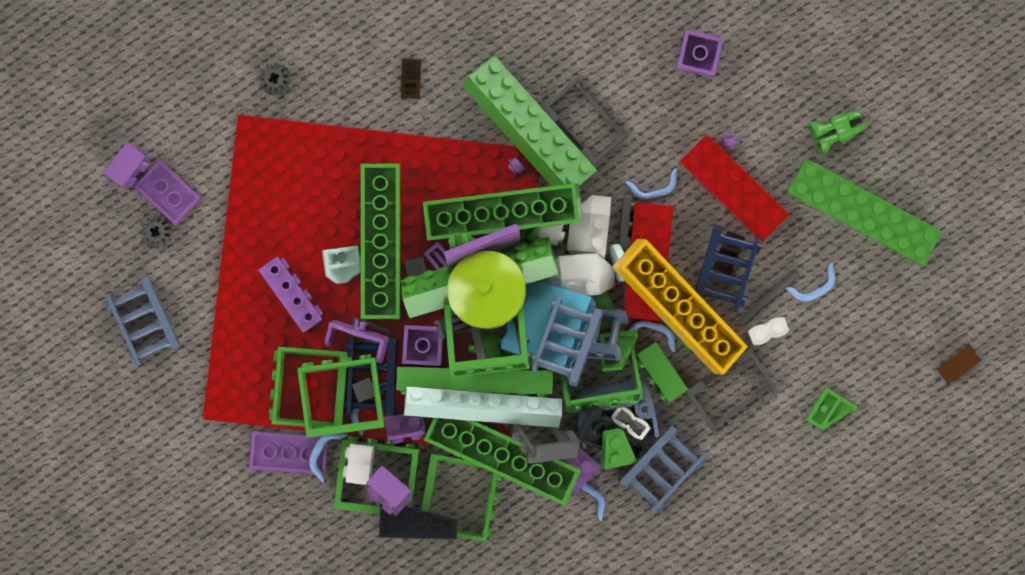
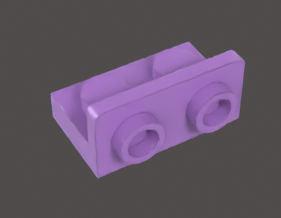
M404 414L384 417L387 440H392V443L404 442L403 438L411 437V440L422 439V435L426 434L424 417L407 416Z

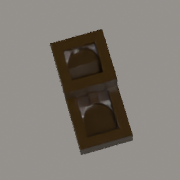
M402 58L401 98L420 99L421 59Z
M726 232V236L741 240L745 239V237L733 232ZM722 243L719 253L737 258L741 247ZM718 260L713 265L714 270L731 275L734 268L733 264Z

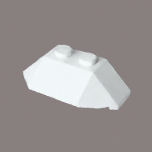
M592 195L581 203L583 222L573 223L569 226L567 251L570 255L597 253L605 259L611 197Z
M597 253L565 255L556 258L558 275L543 279L544 283L583 295H600L615 286V270L611 264Z

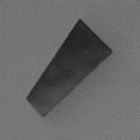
M592 404L575 435L580 442L602 451L603 431L620 427ZM625 433L635 458H637L642 447Z
M380 503L379 538L457 540V519L405 506L397 516L393 513L389 515L382 509L383 505Z

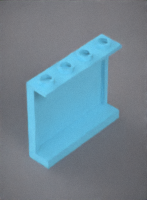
M541 281L526 284L524 313L526 334L530 341L527 343L528 352H531L532 355H537L552 314L550 307L553 300L556 301L558 296H561L563 301L561 305L590 314L596 305L594 299L590 296ZM560 312L555 321L557 324L581 332L585 331L588 325L586 321ZM513 319L508 322V331L501 340V349L507 355L509 353L520 354ZM553 330L548 340L577 350L581 343L580 339ZM545 348L542 359L567 368H570L574 361L573 357Z

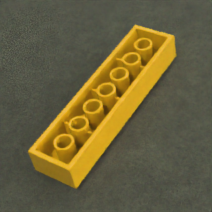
M637 239L612 266L714 374L724 375L748 347L646 239Z

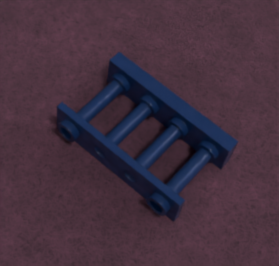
M714 224L695 289L697 294L701 298L709 296L735 303L734 312H738L739 308L743 307L746 296H743L755 254H759L762 243L759 242V236L755 235L752 243L726 236L722 233V226ZM718 243H726L751 250L748 260L719 253L716 250ZM718 260L744 267L743 278L714 271L711 268L713 261L716 262ZM713 278L739 285L738 295L735 296L709 289V286H706L707 280Z
M350 337V341H346V352H349V357H352V361L355 360V351H378L379 344L355 343V337ZM389 338L385 353L388 354V361L377 363V370L387 373V381L379 382L380 390L386 392V400L382 402L383 411L386 412L385 416H395L397 338ZM370 364L349 367L348 397L344 398V410H347V414H352V408L376 409L375 401H362L360 403L353 401L352 384L357 383V381H354V370H371Z

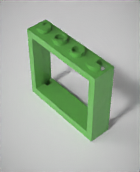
M524 303L518 313L521 355L456 362L452 316L456 314L450 304L444 305L449 370L452 378L530 369Z
M600 335L598 336L597 343H600ZM634 345L629 354L635 390L571 400L567 377L560 374L567 413H579L582 410L589 409L592 404L600 409L605 406L616 407L623 403L635 404L643 400Z
M278 347V350H275L274 362H277L276 370H273L272 373L275 389H271L270 397L271 400H274L273 408L269 410V420H272V424L305 427L304 420L280 418L285 353L339 357V362H341L340 358H347L349 352ZM347 367L338 368L334 422L312 421L313 427L343 425Z
M370 354L359 356L360 360L352 361V357L340 358L341 362L333 363V360L321 361V365L316 366L313 365V362L302 363V368H298L307 438L385 427L376 358H371ZM370 364L378 420L313 428L306 373Z
M347 436V439L342 440L334 509L380 514V505L341 501L344 482L343 469L346 466L345 451L346 447L350 446V443L375 445V450L412 454L408 489L411 490V500L406 505L412 508L419 448H416L415 444L404 443L403 447L396 446L397 443H392V441H385V444H379L377 439L366 438V442L358 441L359 437Z
M431 453L421 510L426 512L430 510L438 461L478 468L482 467L463 458ZM492 472L482 534L457 530V537L486 542L487 538H491L493 527L489 526L490 518L494 519L496 508L492 507L493 500H497L499 494L496 483L501 481L502 476Z

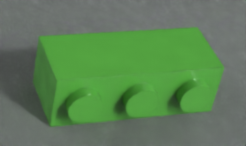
M656 342L636 354L638 357L636 359L637 364L641 369L645 368L649 374L646 377L652 385L656 384L660 390L657 393L663 401L671 402L688 390Z

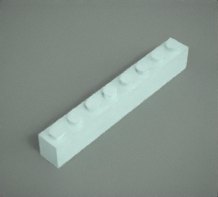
M407 387L404 415L559 428L562 417V399Z

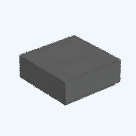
M423 257L404 261L408 277L418 276L427 271Z
M370 377L352 384L359 403L374 397V388Z

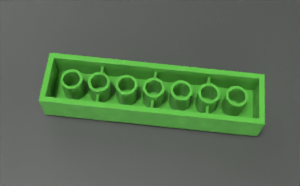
M493 56L477 69L461 85L551 186L574 183L580 186L597 171L496 56Z
M807 158L803 161L786 193L920 266L925 265L942 231Z
M361 164V319H401L400 164Z
M576 183L423 202L427 241L448 239L453 234H456L457 237H462L464 232L469 233L471 236L490 234L514 224L518 225L519 230L583 222L579 184Z
M549 237L537 238L533 242L520 243L515 247L499 251V253L508 256L517 264L526 284L558 275L556 258ZM444 266L435 271L429 270L421 275L409 276L401 280L402 299L409 318L443 309L444 305L450 304L447 286L453 270L448 271L447 266Z
M398 366L396 390H401V394H406L407 387L506 395L517 393L518 396L536 394V397L548 398V394H552L553 371L537 370V373H534L532 370H513L452 378L449 368Z
M434 418L424 439L428 443L564 506L567 505L582 472V469L563 460L528 463L526 460L527 456H529L528 452L522 453L519 449L522 445L521 441H514L511 436L479 421Z

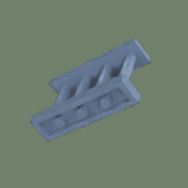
M150 277L141 280L142 285H140V288L116 299H113L112 295L109 294L106 296L107 301H105L109 312H113L131 351L129 357L132 363H136L137 366L143 365L141 358L165 347H171L172 350L181 347ZM143 294L144 296L148 295L150 302H148L147 306L121 316L117 306ZM147 313H156L158 319L155 323L129 334L126 323ZM159 329L164 331L166 335L164 340L137 352L133 343L134 340Z
M558 296L556 301H552L550 307L551 317L537 355L533 354L530 365L534 373H537L540 366L566 375L569 378V385L577 387L599 328L603 310L595 308L594 313L587 314L561 305L563 302L562 297ZM560 312L586 321L589 324L587 331L581 332L555 323L558 313ZM552 330L580 339V342H583L581 349L574 350L548 341ZM545 348L573 357V360H576L574 368H567L542 359Z
M600 309L603 310V316L588 358L620 361L622 353L619 345H616L620 323L629 324V318L626 311L620 309ZM602 322L613 323L609 341L606 344L597 343ZM583 342L580 343L578 349H581Z
M672 425L619 480L624 487L632 485L653 505L650 509L652 513L655 511L659 513L666 504L664 502L692 471L694 469L698 471L705 464L703 460L706 457L703 454L697 458L676 438L677 435L675 433L677 430ZM666 443L672 444L693 463L685 472L663 452L664 449L662 447ZM653 457L659 458L679 477L672 486L650 466L649 461ZM640 471L646 472L666 491L659 500L637 480L636 475Z

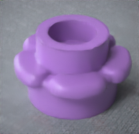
M724 136L721 138L722 143L720 146H723L725 150L735 149V145H738L739 142H737L736 136Z
M516 157L513 160H509L511 164L508 167L515 175L517 173L521 175L522 171L525 170L523 164Z

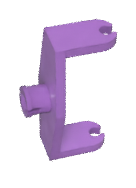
M355 319V325L337 320L329 322L325 346L329 347L332 345L336 329L358 337L380 342L376 362L380 363L383 361L389 337L366 329L368 323L366 320L362 322L363 319Z

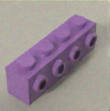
M276 257L260 268L259 272L302 332L305 333L323 320L321 316L324 313L318 305L314 306L311 303V295L306 289L304 291L299 286L301 281L296 274L291 275L288 271L290 266L286 260Z

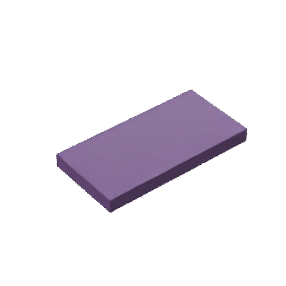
M511 225L445 251L444 256L448 271L453 270L462 259L475 252H499L521 243L518 225Z
M252 431L249 469L314 474L311 471L309 459L316 443L322 436L307 438L306 434ZM328 441L324 444L316 461L317 467L324 475H326Z

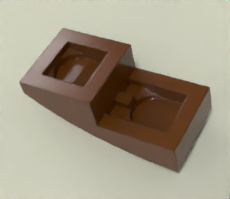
M967 345L936 369L945 382L949 384L977 364L980 358L973 348Z

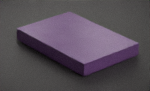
M160 159L134 185V188L175 226L202 199Z

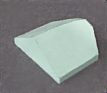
M358 246L322 250L325 275L334 283H347L361 272Z

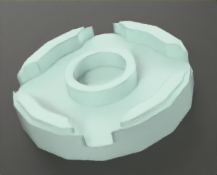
M620 244L610 245L612 266L624 254ZM615 271V277H616V279L618 280V282L625 281V280Z

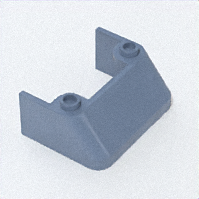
M640 380L643 400L635 404L623 403L616 407L605 406L600 408L603 411L634 405L638 417L642 419L651 418L653 434L655 437L659 436L650 387L643 380ZM634 381L579 390L575 394L574 400L635 390ZM589 409L576 413L578 427H580ZM581 442L582 449H587L586 444Z

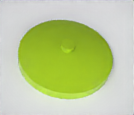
M479 251L466 256L453 269L447 286L448 300L452 310L466 324L479 329L498 328L510 322L521 310L526 296V283L520 268L511 258L495 251Z

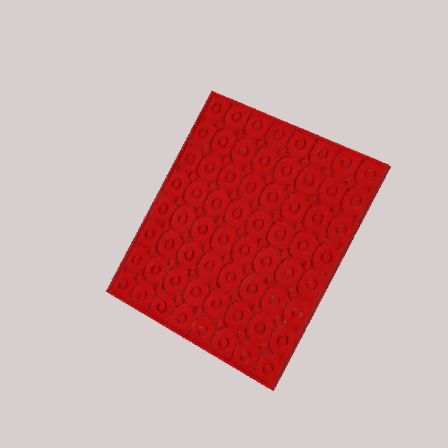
M238 115L203 419L306 431L304 426L272 424V420H269V410L273 408L274 400L270 399L271 389H275L272 373L273 370H276L277 362H274L275 350H278V347L346 352V341H350V337H353L348 335L347 332L336 329L332 345L329 347L325 346L329 322L337 320L352 324L354 316L361 319V272L347 283H334L325 275L322 250L358 246L361 262V164H400L401 280L408 277L404 261L423 257L426 270L435 271L437 269L424 253L436 242H439L446 251L450 250L449 238L427 241L423 202L538 188L540 173L516 146ZM516 157L523 164L525 170L522 171L521 175L519 173L515 175L508 167L511 164L509 160H513ZM525 229L520 230V237H522L526 241V243H529V241L523 236V232ZM488 234L473 235L471 237L478 239ZM438 247L435 248L437 253L445 261V256L442 253V251ZM431 252L429 255L438 264V266L440 268L444 267V265L438 260V258ZM276 257L286 260L290 266L288 271L291 275L296 274L301 281L299 284L303 291L306 289L311 295V303L314 306L318 305L324 313L321 316L323 320L305 333L302 332L259 272L260 268ZM402 286L401 319H363L390 329L388 337L397 338L396 387L398 366L425 367L402 364L405 325L439 327L435 325L434 321L444 318L445 312L443 308L409 318L402 299ZM366 325V329L381 335L385 334L384 331ZM470 331L453 335L456 362L477 360V355L468 351L469 345L475 346L474 340L471 338L472 332ZM355 337V343H369ZM445 338L442 368H449L447 338ZM355 351V360H360L359 356L370 354L371 358H376L378 351ZM285 353L280 418L304 420L298 368H302V363L313 362L314 366L321 365V361L333 360V363H339V357ZM385 354L383 361L380 363L388 361V354ZM347 367V379H346L345 398L348 397V370H349V367ZM338 369L306 373L312 421L334 422ZM354 370V381L360 382L369 377L372 381L371 370ZM378 371L379 382L387 381V373H384V371ZM353 389V401H357L358 399ZM396 390L395 415L404 414L406 394H401V390ZM381 395L382 402L386 400V395ZM375 396L367 399V401H375ZM360 409L358 420L360 422L378 420L376 409ZM344 410L343 424L352 423L351 414H347V410ZM424 417L426 434L434 419L432 417ZM479 421L510 436L511 429H506L505 423ZM386 425L383 428L363 430L362 436L358 431L343 433L353 437L387 440ZM426 434L422 435V439L411 440V437L403 438L406 443L435 446L424 441Z

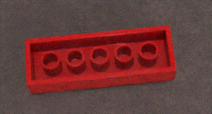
M707 134L679 162L754 237L755 235L759 236L760 243L790 215Z
M635 202L630 245L637 239H646L668 262L674 206ZM626 282L623 311H626L628 318L662 321Z

